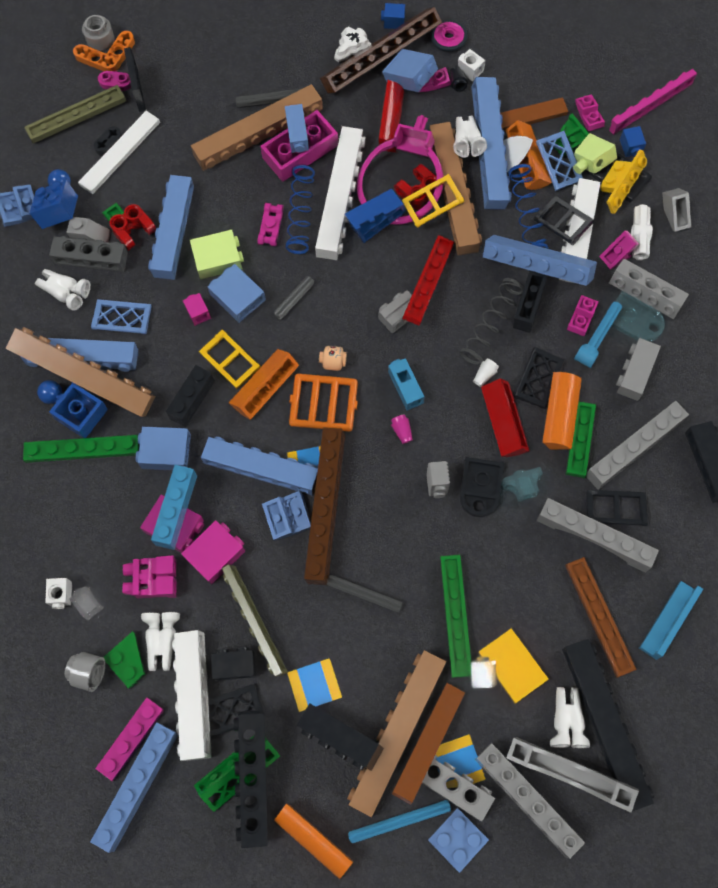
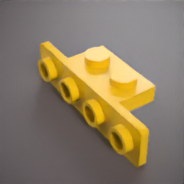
M643 150L637 152L632 162L616 160L600 185L602 192L612 193L607 200L612 214H615L622 205L623 200L629 194L630 189L647 164V158Z

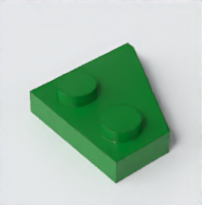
M573 113L570 114L567 122L560 130V132L565 131L572 152L589 135ZM557 139L555 144L564 148L561 139ZM555 148V149L558 151V153L561 155L562 151L559 150V149H557V148Z
M133 631L103 657L109 667L129 689L145 676L144 666L141 662V653L136 640L137 636Z

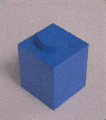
M385 3V10L381 11V21H384V28L396 29L404 24L405 4Z
M640 126L623 129L620 143L625 157H635L639 150L644 151L646 141Z

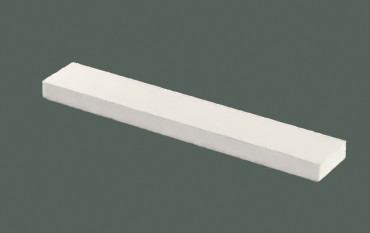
M145 111L78 182L79 185L91 194H94L159 125L160 120L148 111Z

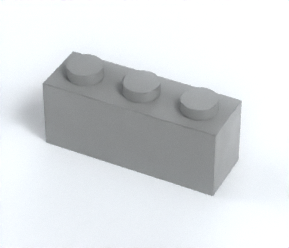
M641 338L638 339L636 344L632 343L629 354H631L630 360L626 359L622 368L625 370L624 375H620L616 383L619 386L618 394L636 401L640 399L661 346Z

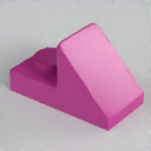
M624 231L599 257L611 270L620 265L623 259H629L631 257L630 253L639 243L628 231Z

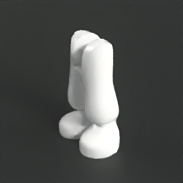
M462 116L457 117L456 136L453 145L454 152L458 156L466 158L469 155L470 145L472 156L481 155L487 149V142L485 138L481 137L474 117L468 116V121H463Z
M47 269L42 271V275L47 278V281L38 278L35 282L36 286L48 292L57 300L66 303L67 307L73 311L82 306V298H87L91 286L90 281L86 279H81L77 283L72 277Z
M142 613V621L149 625V629L146 630L145 634L149 671H156L157 655H162L163 671H170L173 651L172 641L174 640V633H176L173 625L180 619V613H162L163 629L161 631V614Z
M557 687L554 728L558 731V734L550 740V747L564 748L571 745L572 748H589L590 741L583 735L585 721L581 709L579 689L571 687V704H566L565 688ZM569 729L572 730L571 744H570Z

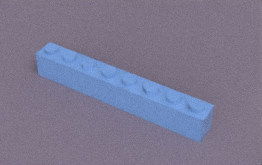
M475 77L472 85L475 122L481 137L485 138L487 142V149L479 155L484 209H505L508 203L511 202V192L508 189L510 178L506 172L508 162L505 160L506 146L503 145L504 130L501 128L503 117L500 115L501 101L498 100L499 85L496 84V78Z

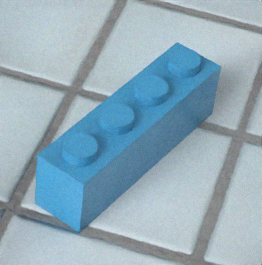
M174 465L151 538L155 546L175 550L197 479L194 469Z

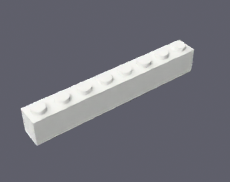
M342 126L315 247L316 257L337 260L338 254H342L343 243H341V240L346 236V227L344 226L345 223H348L344 214L348 212V207H352L353 197H351V193L355 192L356 189L354 179L359 175V166L357 165L358 162L362 161L361 147L364 148L366 137H363V129Z

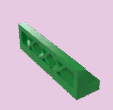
M265 736V751L269 748L272 752L266 758L267 768L280 755ZM252 751L244 755L246 761H252L255 758V753ZM233 752L194 785L200 798L213 812L235 795V785L227 787V783L231 779H238L237 783H239V775H235L234 763L238 761V753ZM252 773L247 774L244 781L249 783L256 775ZM214 793H221L220 798L214 803L209 800V797Z

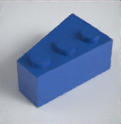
M390 189L348 211L344 215L361 241L365 243L407 211L403 202Z

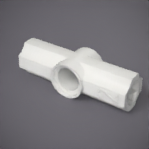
M639 205L634 208L631 235L639 243L632 252L633 258L636 260L648 259L650 253V240L653 228L650 225V207L647 205Z

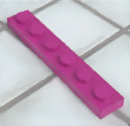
M691 69L687 73L683 72L676 80L669 81L665 87L655 90L648 98L644 97L634 107L630 106L623 114L616 115L611 121L609 131L613 135L692 85L697 75L695 70Z

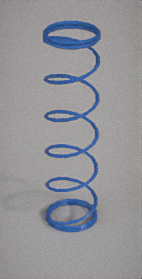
M516 165L512 167L508 173L510 179L517 182L512 189L513 194L518 197H521L517 201L515 206L517 210H519L520 212H524V214L521 215V217L519 218V224L523 227L528 228L522 234V239L528 243H532L531 245L539 247L544 246L548 249V245L543 243L546 241V239H541L536 242H530L524 239V234L526 231H528L531 228L543 226V224L539 223L533 226H524L520 222L521 218L526 213L537 212L540 210V208H534L528 211H522L518 209L517 204L522 198L533 197L537 193L532 192L524 196L515 194L514 188L518 183H524L533 180L532 177L524 178L520 181L512 179V177H523L529 174L531 171L530 165ZM522 167L529 168V170L524 173L517 175L511 174V172L515 169Z
M298 165L292 170V174L296 178L291 184V189L295 193L290 198L292 206L291 200L296 194L304 198L313 196L311 192L301 191L296 193L293 189V183L296 180L303 183L314 182L312 177H314L315 171L310 166ZM298 168H306L311 170L313 174L302 177L295 174L294 171ZM312 179L311 182H305L302 180ZM298 193H310L311 196H303ZM293 206L294 208L288 214L289 219L293 222L292 224L302 227L310 226L311 224L308 221L294 222L290 214L294 209L302 212H310L312 209L308 206ZM306 207V208H309L310 210L304 211V210H300V209H298V208ZM299 222H305V223H308L309 225H300V224H297V223H299ZM290 224L287 232L292 238L286 242V249L294 254L306 253L309 250V246L305 241L310 239L307 236L293 237L289 233V228L292 225ZM298 237H304V238H307L308 240H300V239H297V238H298ZM294 243L302 244L307 249L295 251L288 248V245Z

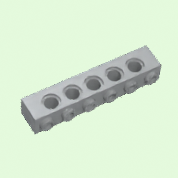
M492 743L475 758L478 764L566 858L571 859L585 844L577 833Z

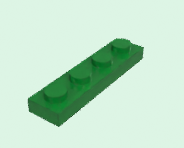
M578 401L572 449H569L565 475L586 477L596 404Z

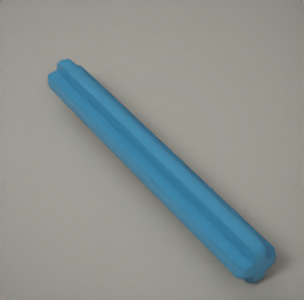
M444 800L350 831L348 833L351 843H356L450 812V803L448 800Z

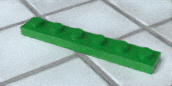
M138 435L24 442L23 461L29 463L135 456L136 452L139 451Z
M440 556L451 678L472 677L461 556Z

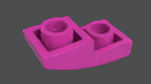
M444 67L437 70L419 92L432 91L451 85L447 68Z
M592 94L575 99L580 117L588 131L604 127L605 121L598 112V104Z
M581 295L567 330L585 336L599 301Z

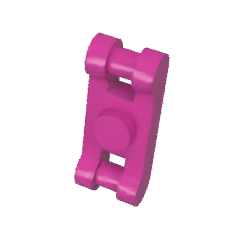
M265 203L261 229L258 235L259 245L266 243L276 247L283 215V205L277 204V206H274L271 203ZM270 213H276V216H270Z

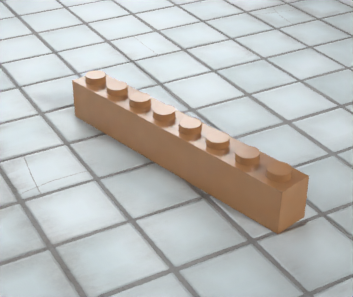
M311 84L191 145L193 155L203 171L212 168L217 163L228 160L231 156L259 144L262 140L272 137L282 130L288 129L285 106L302 104L305 118L316 110L319 112L323 110L322 98Z
M450 122L429 125V131L432 132L435 141L432 150L440 161L443 176L450 175L464 198L463 203L447 211L457 255L479 252V247L482 245V237L477 232L478 221L473 216L474 205L469 200L471 194L470 189L466 188L465 184L467 183L466 173L462 172L463 161L454 152L455 129L451 128ZM445 182L442 193L445 205H448L457 199L447 182Z
M26 327L22 329L15 328L5 349L141 417L147 415L156 397L151 394L152 391L143 386L138 388L134 386L135 382L127 378L122 380L117 377L118 374L109 369L106 372L100 369V364L93 361L88 363L83 360L84 356L75 352L72 355L66 352V347L60 344L55 346L50 343V339L41 335L37 337L33 335L34 331Z
M425 650L422 655L418 653L413 663L416 668L413 674L411 672L408 673L404 681L407 686L404 692L399 691L395 702L398 705L395 711L390 710L385 720L388 722L385 730H380L376 738L379 745L384 749L372 771L367 768L364 771H360L357 777L360 783L357 789L352 787L347 798L350 800L349 806L370 817L373 816L446 661Z

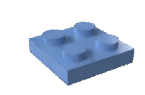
M458 808L428 839L459 873L489 841Z

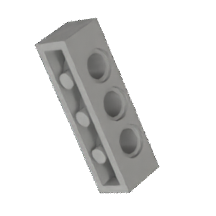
M626 259L622 260L609 284L672 319L675 318L689 295Z
M435 755L430 766H436L439 769V776L433 779L429 777L427 771L422 784L482 822L495 800L491 796L492 791L482 785L478 788L472 784L474 781L472 778L464 773L462 776L454 772L455 767L447 762L441 764L436 760L437 756ZM448 778H454L458 783L454 791L449 790L446 786ZM469 789L473 790L476 794L475 800L471 803L467 802L464 797L465 792Z

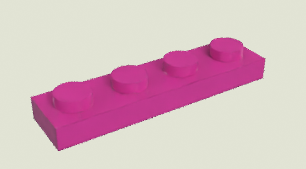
M146 697L95 769L111 781H114L164 709Z

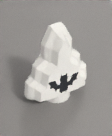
M349 26L348 28L346 27L341 33L340 46L336 49L334 59L338 62L347 60L351 55H356L370 46L371 43L367 39L365 31L361 28L354 30Z

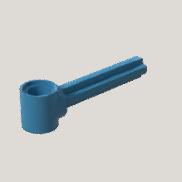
M619 302L611 304L588 344L580 347L574 360L589 368L592 367L599 355L598 347L622 309V305Z

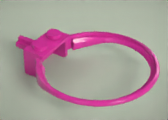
M423 115L418 116L414 127L398 124L394 138L380 144L370 153L363 163L357 179V194L361 205L367 202L362 189L365 170L378 154L387 149L396 147L397 150L429 157L435 166L437 180L444 177L440 161L432 150L435 142L431 131L424 130L428 118H425ZM443 184L435 188L433 197L436 202H438L441 196ZM430 200L423 208L415 212L418 219L432 210L433 205ZM410 215L397 218L391 224L400 225L413 221Z

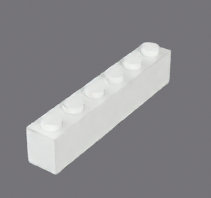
M579 178L578 184L574 185L572 195L575 197L574 200L570 201V205L593 220L600 182ZM573 214L566 222V226H569L568 231L565 230V234L571 237L585 221ZM593 224L574 245L565 241L566 244L562 246L561 252L587 259Z
M195 630L174 633L172 647L175 651L173 668L176 672L174 688L177 693L175 710L178 714V723L176 725V731L179 735L178 756L182 761L211 758L204 632Z

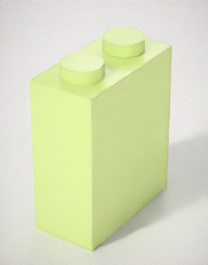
M232 230L190 240L200 280L221 275L226 268L234 264L242 269L243 255L241 251H237V247L240 244L238 237L233 235Z

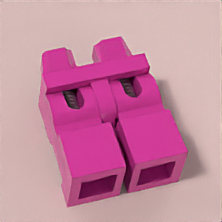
M173 555L133 559V563L123 564V575L133 576V582L123 583V594L133 595L136 598H176V579L174 578L176 577V559Z

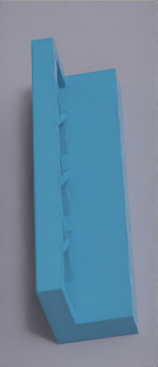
M680 581L639 649L656 660L663 657L703 591V588L697 586L693 589Z

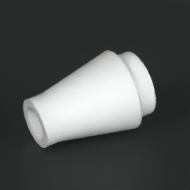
M488 358L482 361L473 382L482 387L498 372L499 366Z

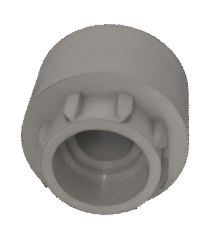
M92 15L85 20L82 32L87 45L99 51L108 49L115 39L109 20L100 15Z
M87 652L73 655L67 662L65 678L71 686L93 692L102 681L105 672V659Z

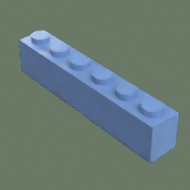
M170 175L169 182H166L167 193L166 197H163L162 200L163 211L159 214L160 225L159 228H156V243L152 246L153 257L152 260H149L148 265L154 278L175 280L194 190L191 177Z
M493 235L485 241L483 258L585 286L594 279L597 265L596 261Z
M48 338L51 340V344L55 346L60 344L66 347V352L72 355L74 352L84 356V361L88 363L93 361L100 364V369L102 370L119 369L124 372L136 370L138 348L135 342ZM21 357V359L25 362L26 365L30 367L38 366L37 364Z
M208 437L201 456L204 464L295 491H301L305 494L313 495L316 486L318 468L310 463L304 465L298 463L293 458H280L278 454L272 452L266 454L255 447L249 449L238 442L228 443L221 437Z
M156 722L90 841L92 844L108 853L115 852L178 737L175 731Z

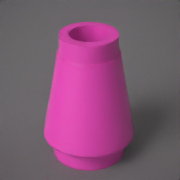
M404 414L391 419V426L402 444L413 441L409 418H406Z

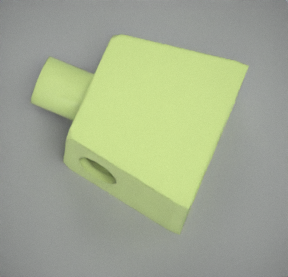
M590 133L575 150L574 155L577 163L573 166V169L578 174H581L584 170L592 173L599 172L617 159L615 144Z

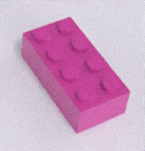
M318 110L304 118L309 150L291 153L288 129L260 146L262 158L282 182L293 176L292 170L298 165L308 166L338 146V133ZM298 168V169H296V170L294 171V173L296 174L297 172H299V171L302 170L303 168Z

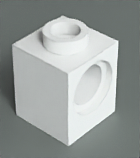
M469 49L465 54L460 55L458 66L468 79L474 81L475 77H478L484 71L485 60Z
M67 578L46 579L45 603L52 606V609H64L65 606L71 605L72 582ZM62 590V596L56 599V592Z

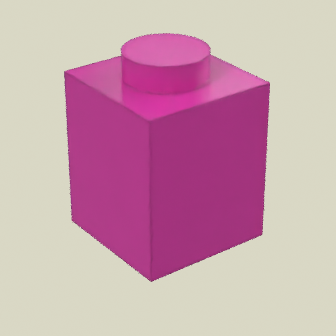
M200 293L190 295L183 300L194 326L211 319Z

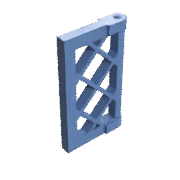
M565 131L536 141L555 191L578 183L579 178L583 179L582 174L576 173L573 169L577 162ZM557 139H561L564 148L555 144ZM546 143L551 145L548 153H546L543 146ZM553 147L562 151L559 159L550 155ZM564 152H566L570 164L561 160ZM549 158L557 161L555 170L552 168ZM560 163L569 167L566 175L557 171ZM570 169H573L575 178L568 177ZM555 174L564 178L562 183H558Z
M97 299L91 329L147 334L152 306L151 304ZM102 306L112 307L105 313L102 312ZM117 308H125L129 310L121 315L118 312ZM115 310L119 317L110 322L106 316ZM135 310H144V314L138 316ZM133 312L137 318L128 324L124 317ZM105 318L109 324H99V321ZM121 319H122V320L124 321V323L126 324V326H115V325H114V324H116L117 322H119ZM139 321L142 323L141 328L132 327Z

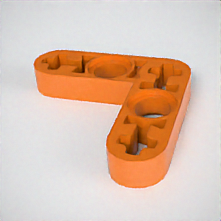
M123 31L118 35L107 54L83 44L76 45L73 49V54L76 60L103 72H116L126 58L124 48L130 47L132 49L135 39L132 32ZM117 50L123 51L121 54H114ZM100 57L98 61H92V58Z

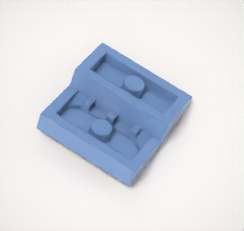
M31 185L13 187L11 192L0 193V215L4 227L33 219L29 214L34 199Z
M301 491L283 498L277 497L262 504L273 540L309 530L311 527V518Z

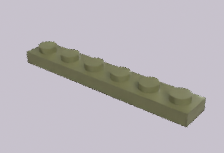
M116 85L29 124L24 128L32 143H36L126 102V99L120 87Z
M228 564L222 568L224 572L223 578L233 590L232 596L237 603L239 602L242 608L240 610L241 615L248 621L250 625L249 631L259 643L258 649L268 661V670L275 676L285 675L288 671L236 566Z

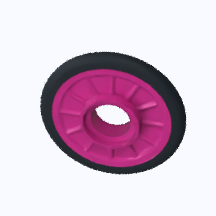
M444 20L432 29L431 40L441 50L455 51L466 43L467 31L457 21ZM451 33L453 37L447 38L445 34Z

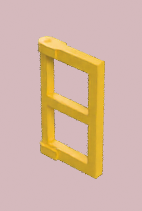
M447 174L402 199V202L414 225L418 228L422 224L463 203L464 198L450 175ZM447 182L457 200L440 208L430 190ZM426 193L435 212L419 220L409 202Z
M224 330L216 334L199 351L236 389L261 368ZM224 338L236 350L219 365L208 352ZM241 354L252 367L235 381L224 368Z

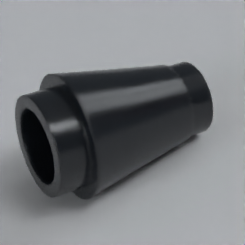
M459 66L452 67L450 70L451 87L455 91L461 92L467 88L468 80Z

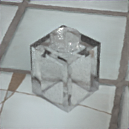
M86 586L75 590L72 594L73 596L69 598L86 620L91 619L104 608L93 592Z
M489 656L477 657V660L471 662L472 688H493L497 685L496 660H489Z

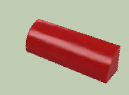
M387 80L379 145L394 138L401 119L404 89L400 84L391 80ZM396 147L387 149L385 151L396 152Z
M500 378L482 386L481 389L501 457H512L529 452L530 450L509 382Z

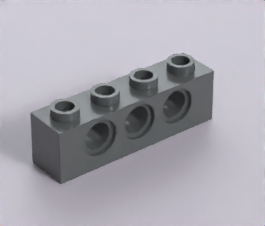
M54 236L49 256L53 263L58 265L124 272L128 251L125 245L120 242L109 243L102 240L91 241L84 238L73 239L67 236Z

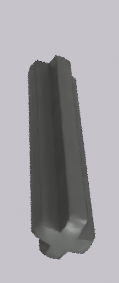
M306 276L273 312L274 316L281 320L314 285V280Z

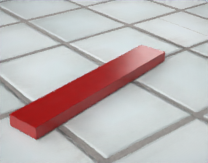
M440 235L437 236L402 319L420 326L454 241Z

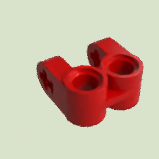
M419 164L413 169V174L421 184L411 187L404 180H400L394 185V190L404 199L437 181V176L423 164ZM435 188L430 190L432 195L434 194ZM426 193L419 196L420 198L409 202L413 209L420 210L426 205V202L429 200Z
M136 204L127 206L124 214L114 215L109 221L114 235L125 245L127 250L135 246L134 241L129 236L133 228L139 229L142 227L148 235L156 231V226L152 220Z

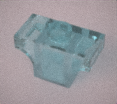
M541 467L525 471V469L516 471L514 475L503 478L501 483L503 490L512 491L516 495L518 502L536 497L539 493L537 481L541 479L543 472Z

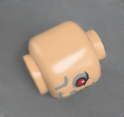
M326 346L324 352L320 351L319 363H323L325 370L340 371L346 365L347 352H344L342 347Z

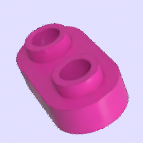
M104 71L98 76V82L103 89H109L116 85L120 87L121 91L131 88L128 73Z

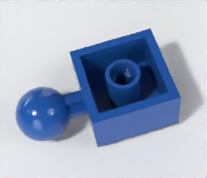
M53 170L48 176L49 186L41 187L35 192L29 214L41 229L73 218L78 195L70 186V176L64 170Z
M53 380L42 382L37 389V395L43 403H56L49 411L53 418L82 438H86L108 410L103 401L73 382L64 394H62L61 386Z

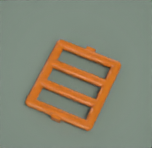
M296 374L293 395H290L289 401L291 404L289 425L323 429V427L342 428L343 431H352L354 413L358 405V401H356L358 380L354 378ZM302 381L313 382L308 420L297 419ZM320 383L331 384L327 422L316 421ZM339 385L350 386L346 424L334 423Z

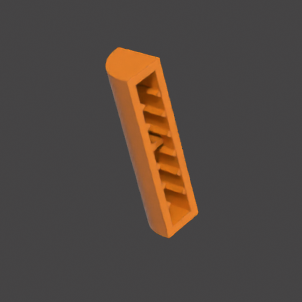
M517 120L505 130L507 137L526 136L533 139L528 153L518 164L531 166L530 173L523 176L522 179L532 177L533 180L524 182L525 187L530 190L546 187L552 181L536 144L537 140L530 124ZM527 167L519 168L520 173H524V172L528 171L529 168H527Z
M277 349L231 399L229 404L241 415L251 420L298 368L299 364L289 352Z
M553 372L542 442L550 450L572 449L582 379L571 373Z
M286 804L274 821L337 878L340 879L353 863V860L291 805Z

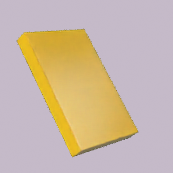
M512 628L478 652L514 703H517L548 680L545 673Z

